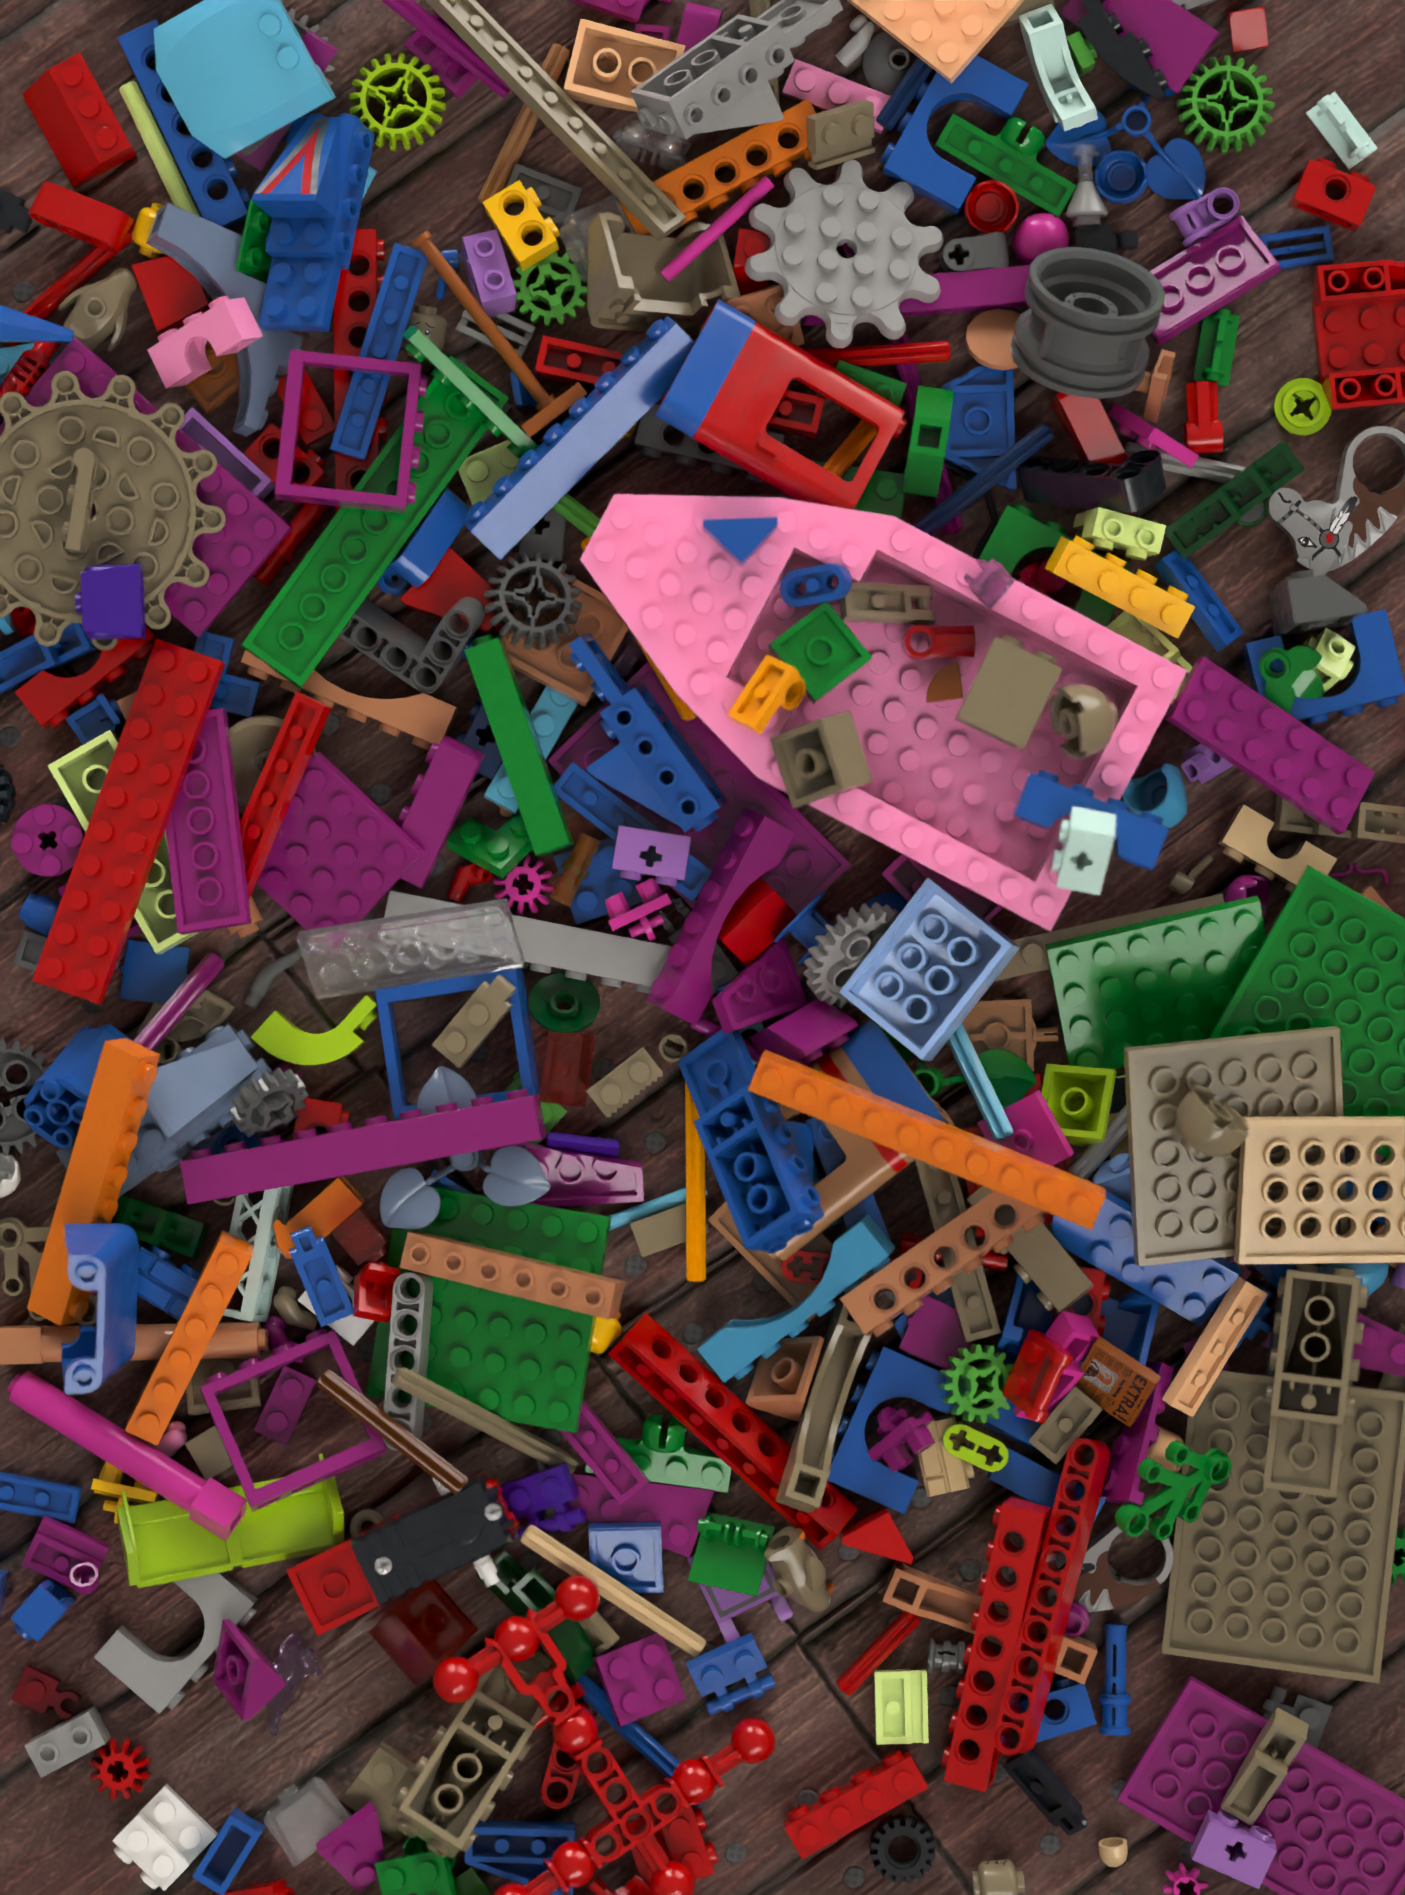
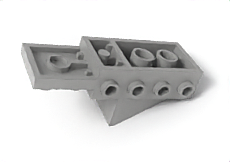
M780 0L757 18L738 14L631 91L639 110L637 115L640 122L647 129L688 139L693 134L780 121L784 116L768 80L781 76L784 68L795 61L790 48L801 45L807 35L816 29L830 24L832 17L843 10L840 1Z

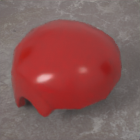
M989 180L978 183L972 187V190L965 198L964 213L970 226L982 234L1006 232L1018 218L1019 201L1015 191L1001 181Z

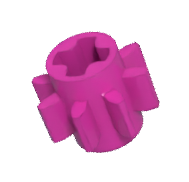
M1181 1862L1179 1863L1178 1871L1172 1873L1166 1870L1165 1873L1170 1879L1169 1884L1161 1886L1164 1893L1200 1895V1889L1207 1888L1208 1884L1205 1880H1196L1200 1874L1197 1866L1190 1872L1186 1870ZM1180 1881L1185 1884L1189 1882L1192 1889L1189 1892L1184 1889L1180 1892L1177 1885Z

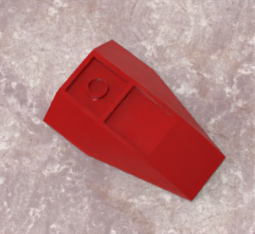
M1377 260L1317 266L1312 301V317L1319 381L1330 409L1339 410L1405 403V262Z

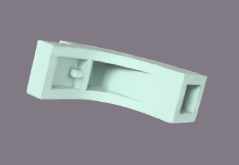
M1052 3L1019 15V23L1029 60L1043 98L1055 123L1059 122L1063 130L1067 131L1097 120L1096 107L1077 74L1069 51L1063 22Z

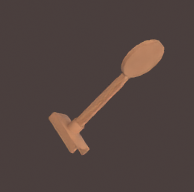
M998 308L984 311L974 317L967 327L965 340L969 354L978 363L990 369L1009 370L1018 368L1012 359L1010 345L1016 321L1021 314L1013 310ZM1162 349L1152 372L1145 371L1143 381L1135 389V391L1147 394L1143 420L1153 423L1158 421L1162 401L1165 402L1176 355L1174 352Z

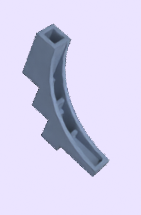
M170 203L160 208L156 213L146 244L168 255L192 274L213 300L226 295L229 299L244 297L259 326L267 284L235 270L242 235ZM259 326L263 337L236 353L240 382L239 406L233 432L247 437L263 428L268 416V410L265 409L268 397L274 395L278 387L279 377L288 373L290 349L303 351L300 349L303 337L289 331H265Z

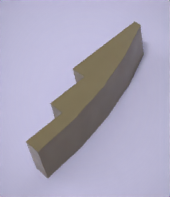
M1279 795L1276 796L1273 831L1405 844V807L1360 802L1345 832L1337 835Z

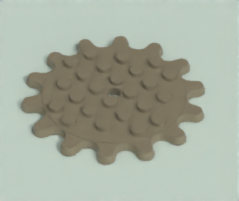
M69 371L58 372L51 382V399L41 407L31 406L16 392L4 394L0 398V413L5 420V430L0 435V618L6 617L18 607L29 608L36 616L35 639L43 646H54L60 641L63 631L67 626L73 623L82 624V614L76 613L75 594L76 592H81V572L86 567L140 563L144 566L145 623L153 629L165 628L171 620V612L164 599L166 589L171 584L177 582L197 588L205 585L209 580L210 572L207 565L197 559L193 553L192 546L195 538L204 533H217L226 524V515L223 510L216 506L201 503L196 494L199 482L212 475L217 468V459L214 454L208 450H199L193 453L181 451L177 447L175 436L185 421L183 409L175 403H168L153 414L145 415L140 413L134 406L135 383L126 375H118L112 378L106 392L102 396L89 398L80 390L78 379L73 373ZM79 448L90 449L99 459V470L93 500L96 515L90 520L85 554L69 552L65 549L66 543L61 542L63 523L65 520L70 521L72 506H67V495L70 484L76 485L78 468L73 463V454ZM91 639L96 648L106 651L112 649L118 642V639Z

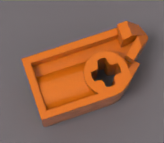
M339 1176L286 1224L280 1218L273 1223L276 1248L285 1258L292 1259L289 1250L294 1248L295 1245L291 1238V1233L311 1225L316 1238L321 1236L325 1238L366 1200L344 1176Z

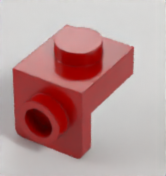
M383 1262L367 1263L354 1277L353 1316L387 1323L391 1319L393 1285L398 1276L401 1275V1269L389 1267L388 1264Z

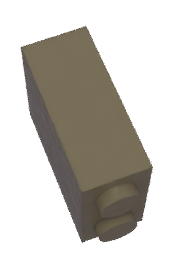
M1003 635L1002 639L994 637L955 720L1023 751L1062 668L1055 665L1057 659L1039 650L1033 655L1022 649L1024 643L1011 636Z

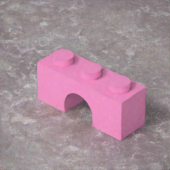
M227 295L219 297L208 304L210 309L205 313L198 312L185 318L182 328L168 330L157 337L159 342L147 351L166 389L187 385L212 369L205 354L207 340L212 345L216 355L221 356L238 353L263 337L244 297L229 299Z

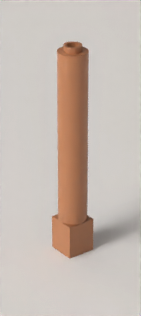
M260 1322L219 1323L201 1359L260 1358L262 1351L268 1350V1330L262 1329ZM177 1323L136 1324V1348L134 1355L129 1361L159 1360ZM20 1325L0 1327V1364L61 1362V1343L70 1344L74 1342L79 1336L80 1326L85 1325Z

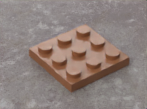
M563 573V574H562L564 577L569 576V575L566 574V573ZM542 578L545 590L557 594V598H560L556 588L548 580ZM576 579L569 587L581 589V594L573 598V600L582 603L579 611H572L577 615L578 621L576 624H568L571 632L567 636L558 632L560 641L557 644L551 643L546 637L547 645L544 649H540L536 639H533L532 647L525 649L523 638H520L515 646L510 643L513 634L510 632L505 637H500V639L505 642L515 670L586 707L594 693L591 687L594 680L587 670L581 672L576 667L569 655L573 652L569 644L580 636L591 634L612 662L630 629L605 594ZM534 588L525 600L526 602L530 601L528 604L532 606V613L540 602V599L536 600L537 596L533 595ZM516 609L512 616L523 624V615ZM552 609L551 612L540 613L536 621V627L545 626L555 621L559 617L560 610Z

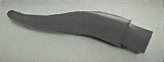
M309 933L305 942L293 952L270 962L262 969L248 988L250 991L244 1003L257 1009L262 997L266 996L274 979L284 970L295 964L306 953L315 938Z

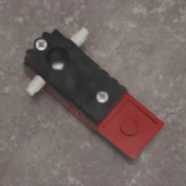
M482 1471L468 1478L464 1488L459 1493L453 1494L432 1478L439 1493L381 1520L379 1523H375L354 1534L353 1537L288 1568L286 1572L317 1636L380 1605L383 1606L391 1602L395 1597H402L408 1594L410 1590H416L424 1586L428 1581L432 1582L472 1562L481 1580H484L486 1587L499 1582L500 1579L496 1574L497 1569L489 1554L512 1543L516 1536L513 1530L519 1525L513 1511H509L508 1504L501 1495L503 1490L497 1479L489 1480L485 1471Z

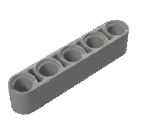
M413 1271L398 1276L393 1286L384 1412L396 1422L404 1424L409 1432L420 1440L423 1432L425 1401L412 1395L410 1405L404 1406L398 1399L400 1388L392 1383L396 1371L399 1368H405L401 1363V1356L404 1351H409L414 1356L415 1364L411 1371L427 1379L433 1282L427 1274ZM411 1278L416 1279L420 1284L421 1290L416 1298L410 1296L407 1292V1282ZM408 1314L414 1316L417 1320L418 1327L414 1334L407 1332L404 1327V1319ZM383 1439L386 1446H388L392 1450L399 1451L390 1443H388L385 1439Z

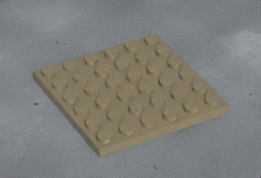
M1331 1026L1124 1048L1134 1263L1140 1267L1234 1256L1240 1146L1228 1155L1208 1157L1201 1153L1197 1156L1193 1155L1181 1145L1180 1140L1182 1136L1177 1130L1175 1115L1179 1104L1192 1087L1199 1085L1217 1094L1212 1100L1222 1106L1227 1102L1242 1117H1343L1340 1028ZM1277 1145L1270 1151L1269 1159L1272 1164L1279 1163L1284 1159L1286 1151L1283 1145ZM1312 1145L1305 1151L1304 1158L1306 1163H1314L1319 1159L1321 1151L1318 1145ZM1345 1147L1340 1151L1339 1158L1341 1163H1345ZM1281 1181L1273 1182L1268 1187L1267 1195L1270 1200L1277 1199L1282 1195L1284 1187ZM1310 1181L1303 1187L1302 1194L1304 1199H1312L1316 1196L1318 1184L1316 1181ZM1346 1181L1338 1187L1337 1194L1339 1199L1347 1198ZM1279 1217L1271 1218L1265 1226L1266 1234L1269 1236L1277 1234L1281 1229V1220ZM1308 1217L1303 1220L1300 1226L1302 1235H1309L1315 1230V1218ZM1342 1217L1337 1221L1335 1226L1337 1235H1343L1348 1232V1217Z

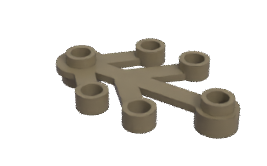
M6 1217L0 1220V1250L4 1252L5 1279L3 1280L2 1288L7 1295L17 1296L27 1286L25 1277L19 1273V1254L29 1263L32 1292L43 1252H39L30 1242L47 1241L50 1227H26L23 1221L15 1217ZM8 1228L15 1230L17 1234L16 1240H10L7 1237L6 1231ZM10 1279H16L19 1282V1290H13L10 1287ZM90 1294L88 1298V1303H92L95 1306V1313L89 1314L86 1312L82 1321L78 1322L79 1324L88 1326L97 1322V1296ZM28 1309L32 1319L36 1321L46 1319Z

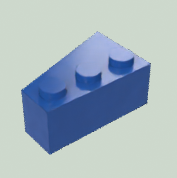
M479 1819L472 1830L477 1833V1836L465 1853V1864L505 1879L510 1878L527 1884L547 1870L542 1862L544 1859L550 1861L554 1851L560 1845L569 1841H576V1822L489 1819L483 1822ZM559 1888L551 1894L574 1895V1888H568L570 1891L568 1894H564Z

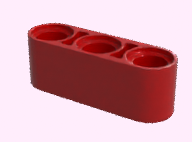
M48 181L42 183L28 211V215L40 224L112 253H118L133 223V219L119 209Z
M575 1701L580 1704L581 1709L588 1711L593 1716L591 1708L586 1703ZM555 1741L553 1742L543 1779L541 1797L548 1807L561 1809L571 1802L580 1772L575 1760L571 1763H564L558 1758L557 1752L560 1748L556 1745ZM556 1781L562 1782L566 1785L568 1792L564 1797L555 1798L548 1792V1786Z

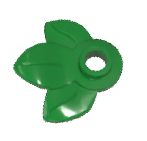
M1305 645L1295 646L1288 651L1284 648L1274 647L1263 653L1259 660V672L1266 680L1265 696L1267 700L1289 713L1293 707L1295 697L1306 699L1322 697L1324 694L1323 682L1319 674L1314 670L1320 663L1322 655L1310 646ZM1272 660H1281L1284 665L1283 670H1274L1271 665Z

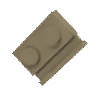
M864 99L806 116L808 151L811 152V160L808 161L809 167L819 170L875 153V147L872 146V138L875 137L873 102Z

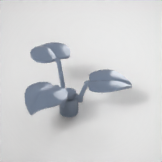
M440 1066L421 1090L417 1108L422 1110V1115L436 1113L435 1106L457 1102L458 1109L472 1106L471 1099H475L476 1095L461 1075L448 1067ZM510 1145L499 1149L492 1156L491 1166L486 1164L484 1152L480 1150L450 1156L452 1164L432 1175L426 1181L422 1173L416 1168L411 1167L396 1172L384 1186L380 1199V1214L383 1224L389 1228L419 1229L429 1225L436 1219L441 1206L439 1193L430 1185L449 1173L454 1172L456 1169L470 1171L480 1166L483 1171L489 1173L483 1183L484 1193L493 1202L503 1206H518L535 1201L551 1189V1184L534 1155L523 1147Z

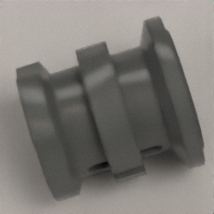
M929 1637L926 1653L927 1673H931L934 1668H938L943 1673H948L950 1669L955 1670L957 1674H963L965 1642L959 1641L956 1645L951 1644L950 1640H943L942 1643H936L934 1637Z

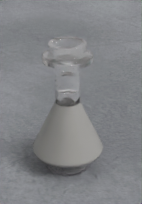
M1095 145L1074 146V153L1070 154V157L1078 158V185L1065 213L1066 217L1072 218L1073 227L1101 225V217L1108 214V210L1093 183L1092 157L1099 156V152H1095Z

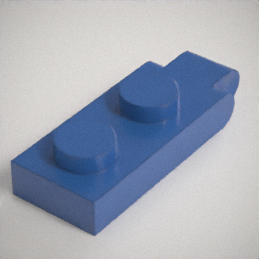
M311 1225L291 1233L290 1235L295 1247L290 1249L289 1252L321 1327L353 1314V1306L324 1237L316 1238Z

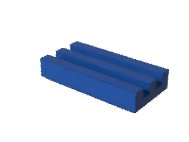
M1329 225L1258 235L1274 257L1325 249V254L1277 261L1280 264L1281 270L1333 263L1334 261ZM1323 235V241L1273 249H1268L1267 243Z

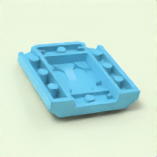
M203 0L154 28L155 61L158 75L191 135L224 159L231 157L336 98L319 65H315L282 4V0Z

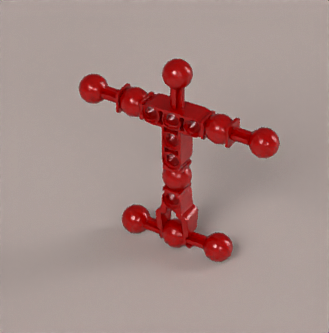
M573 1575L564 1579L556 1590L555 1601L537 1613L528 1608L526 1617L511 1616L504 1619L498 1625L494 1639L484 1638L485 1648L469 1659L450 1657L443 1660L437 1666L433 1675V1686L442 1700L449 1703H462L469 1700L475 1694L479 1685V1677L499 1665L513 1689L521 1694L532 1697L540 1710L550 1716L547 1721L553 1725V1738L556 1745L576 1761L579 1772L608 1816L587 1832L585 1839L579 1837L578 1841H569L560 1845L554 1851L550 1861L548 1859L542 1861L547 1870L524 1886L518 1883L505 1884L499 1887L493 1895H549L558 1888L564 1894H568L570 1892L568 1888H579L586 1885L593 1877L596 1868L599 1870L603 1868V1862H612L633 1847L637 1848L652 1872L650 1879L652 1895H693L695 1879L692 1871L681 1862L670 1861L654 1833L674 1820L681 1813L682 1808L687 1810L690 1808L689 1805H699L706 1802L713 1795L716 1786L720 1788L724 1786L720 1776L742 1761L748 1764H758L767 1760L775 1748L776 1738L774 1731L766 1721L760 1718H747L734 1728L729 1745L710 1758L699 1753L696 1755L698 1759H688L681 1762L674 1769L671 1779L668 1777L663 1779L665 1784L652 1786L638 1796L612 1754L600 1746L604 1742L598 1737V1725L595 1718L588 1711L581 1709L580 1704L575 1702L573 1692L563 1675L566 1669V1660L549 1634L546 1633L566 1619L570 1621H584L597 1611L600 1604V1592L597 1585L590 1578L583 1575ZM540 1644L551 1661V1665L546 1672H538L533 1681L525 1683L512 1662H523L530 1659L536 1653ZM561 1691L564 1696L563 1705L557 1710H551L548 1706L549 1695L552 1692ZM595 1752H599L603 1758L602 1766L596 1771H589L587 1768L588 1757ZM619 1783L622 1787L621 1797L617 1801L609 1802L606 1797L608 1787L611 1784ZM663 1793H669L671 1796L670 1807L666 1811L659 1812L656 1808L657 1798ZM639 1814L641 1817L640 1828L635 1832H628L626 1829L627 1818L630 1815ZM602 1835H609L611 1838L610 1849L607 1852L598 1853L595 1848L597 1839Z

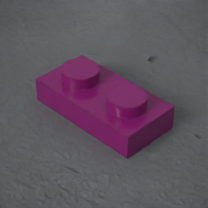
M283 1366L254 1431L283 1445H287L318 1379L291 1366Z

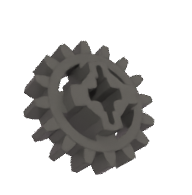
M277 1068L273 1075H269L267 1071H264L261 1079L257 1080L252 1077L247 1087H240L241 1097L232 1099L235 1106L230 1109V1113L233 1116L232 1120L240 1132L244 1131L247 1137L255 1133L258 1138H262L266 1131H269L271 1135H275L276 1128L281 1126L286 1129L292 1119L299 1118L296 1111L306 1107L303 1101L308 1097V1093L305 1090L306 1086L300 1077L294 1075L290 1069L283 1073L280 1068Z

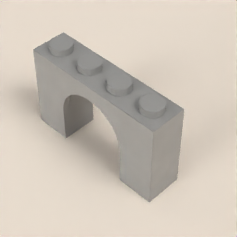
M227 1572L174 1582L198 1604L203 1613L205 1623L203 1638L199 1646L192 1652L178 1657L160 1655L152 1651L121 1625L94 1658L159 1714L166 1706L173 1710L186 1695L181 1689L188 1680L191 1679L196 1683L210 1667L205 1661L213 1651L217 1654L222 1621L230 1619L235 1625L238 1624L243 1628L257 1612L252 1608L257 1598Z

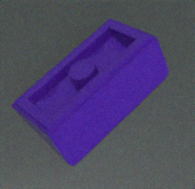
M552 1131L547 1136V1146L612 1158H618L620 1142L617 1139Z

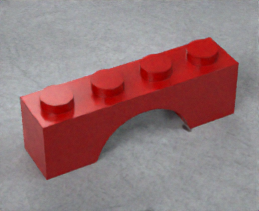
M145 623L146 639H118L116 646L112 649L101 651L95 665L84 674L71 678H62L42 670L16 690L15 693L42 727L47 729L52 725L55 729L66 721L65 718L70 716L68 711L79 703L85 706L95 699L99 694L97 689L106 681L112 684L127 673L125 666L134 659L140 662L151 654L153 644L158 638Z

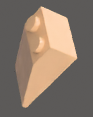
M580 19L563 91L571 99L580 102L638 112L639 110L631 91L684 54L685 45Z

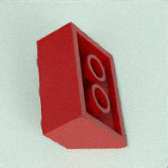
M80 52L48 69L22 94L74 189L137 156Z

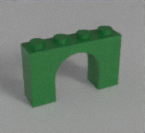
M1015 504L1014 508L1007 505L978 561L1010 577L1017 563L1025 556L1039 551L1053 552L1061 536L1072 542L1073 539L1065 535L1067 530L1051 521H1047L1045 525L1033 519L1035 513L1019 504ZM1095 548L1093 549V551H1092L1093 553H1095V554H1097V555H1099V556H1101V557H1103V558L1105 557V556L1099 554L1098 552H1096L1097 549H1095ZM1126 561L1123 569L1134 574L1135 572L1128 569L1130 563ZM1080 587L1079 598L1073 611L1106 627L1116 606Z

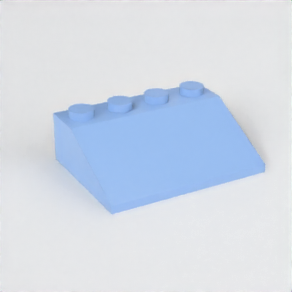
M927 878L839 993L921 1060L932 1061L1020 949V946L932 879Z

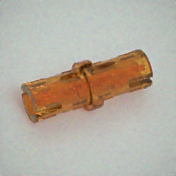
M580 832L568 861L564 860L561 866L564 869L550 898L571 907V903L583 878H588L590 872L587 870L601 844L600 841Z

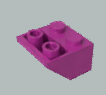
M816 999L754 1034L750 1039L760 1057L765 1050L806 1065L822 1056L825 1052L848 1041L849 1038L846 1033L858 1027L855 1019L829 1005L827 1002H821L819 999Z

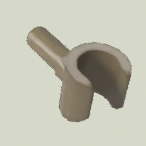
M1207 854L1189 872L1188 876L1178 870L1168 884V888L1180 895L1185 894L1192 888L1198 875L1214 859Z

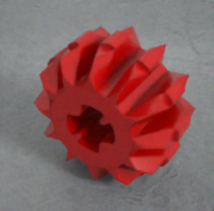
M116 1738L110 1739L109 1749L106 1746L97 1748L96 1751L101 1758H92L89 1763L92 1767L99 1769L91 1773L90 1780L96 1781L101 1779L103 1781L97 1788L99 1793H102L107 1787L111 1788L109 1798L112 1800L116 1799L119 1790H121L125 1800L131 1798V1788L140 1793L144 1789L141 1780H148L151 1776V1772L142 1768L150 1764V1757L139 1758L138 1755L143 1751L144 1747L140 1744L134 1751L131 1750L130 1738H125L121 1748ZM118 1761L123 1762V1769L127 1770L123 1776L117 1775V1768L112 1767Z

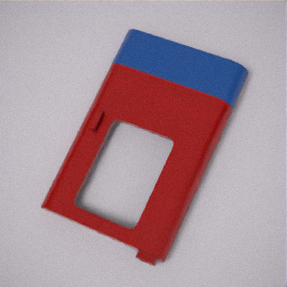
M720 299L717 300L704 321L701 333L655 413L656 417L798 501L852 510L855 509L891 438L897 439L907 423V420L903 418L904 409ZM791 380L800 381L876 428V436L852 481H844L767 434L766 426Z

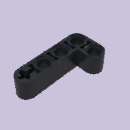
M1156 450L1136 452L1122 464L1035 456L1028 458L1018 466L1024 500L1030 503L1084 509L1101 507L1115 512L1132 513L1147 507L1166 489L1161 453Z

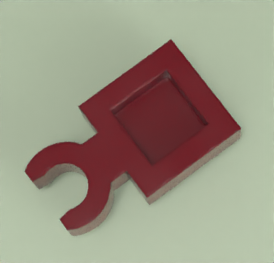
M28 1665L14 1692L12 1700L42 1714L47 1712L50 1705L54 1707L59 1717L70 1719L73 1712L64 1708L63 1701L69 1698L78 1702L81 1695L75 1690H65L63 1692L58 1690L61 1679Z

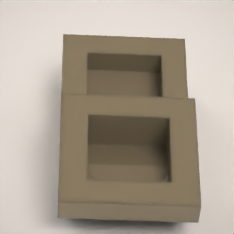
M686 1203L630 1223L642 1258L686 1242ZM706 1222V1234H707V1233L710 1232V1230H709L708 1224H707V1222Z

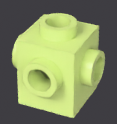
M1326 627L1316 637L1310 635L1303 644L1310 646L1322 655L1320 663L1314 670L1322 679L1324 693L1339 680H1343L1353 666L1350 658L1356 646L1345 640L1340 634Z

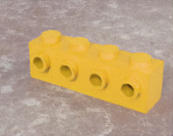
M1077 535L1073 542L1061 536L1045 569L1177 639L1179 638L1195 609V606L1186 602L1188 594L1171 585L1167 591L1155 586L1157 578L1141 569H1138L1136 574L1123 569L1126 561L1109 552L1106 553L1104 558L1093 553L1095 545Z

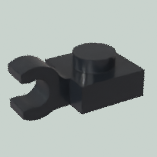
M1111 224L1075 228L1076 247L1092 248L1114 254L1115 251L1136 250L1139 246L1137 231L1112 235Z

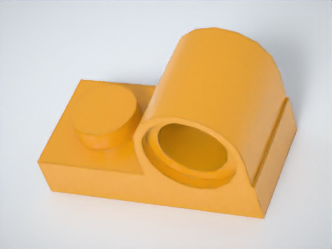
M767 654L727 716L733 722L761 735L779 706L789 711L795 709L801 703L805 695L806 683L795 667Z

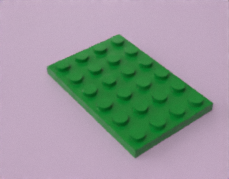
M1257 896L1045 944L1068 1065L1118 1069L1125 1067L1124 1048L1208 1039L1266 938L1259 898Z

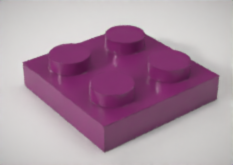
M656 1632L592 1658L617 1726L626 1725L686 1700L664 1638Z

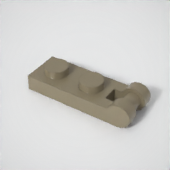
M79 448L73 454V463L78 468L76 485L70 484L67 495V506H72L70 521L65 520L63 523L61 542L66 543L65 549L69 552L85 554L99 470V459L90 449Z
M852 582L849 593L839 600L840 614L843 621L914 624L915 626H931L936 623L935 612L930 607L933 591L932 587L927 585ZM912 602L916 603V609H912Z

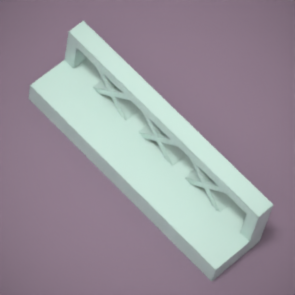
M294 1185L264 1190L263 1199L255 1205L250 1200L248 1193L236 1196L229 1233L255 1246L249 1270L243 1274L237 1286L243 1296L241 1311L226 1308L223 1316L249 1322H267L281 1252L276 1248L273 1223L278 1218L285 1224L287 1223ZM252 1216L257 1225L256 1235L247 1241L241 1232L243 1221Z

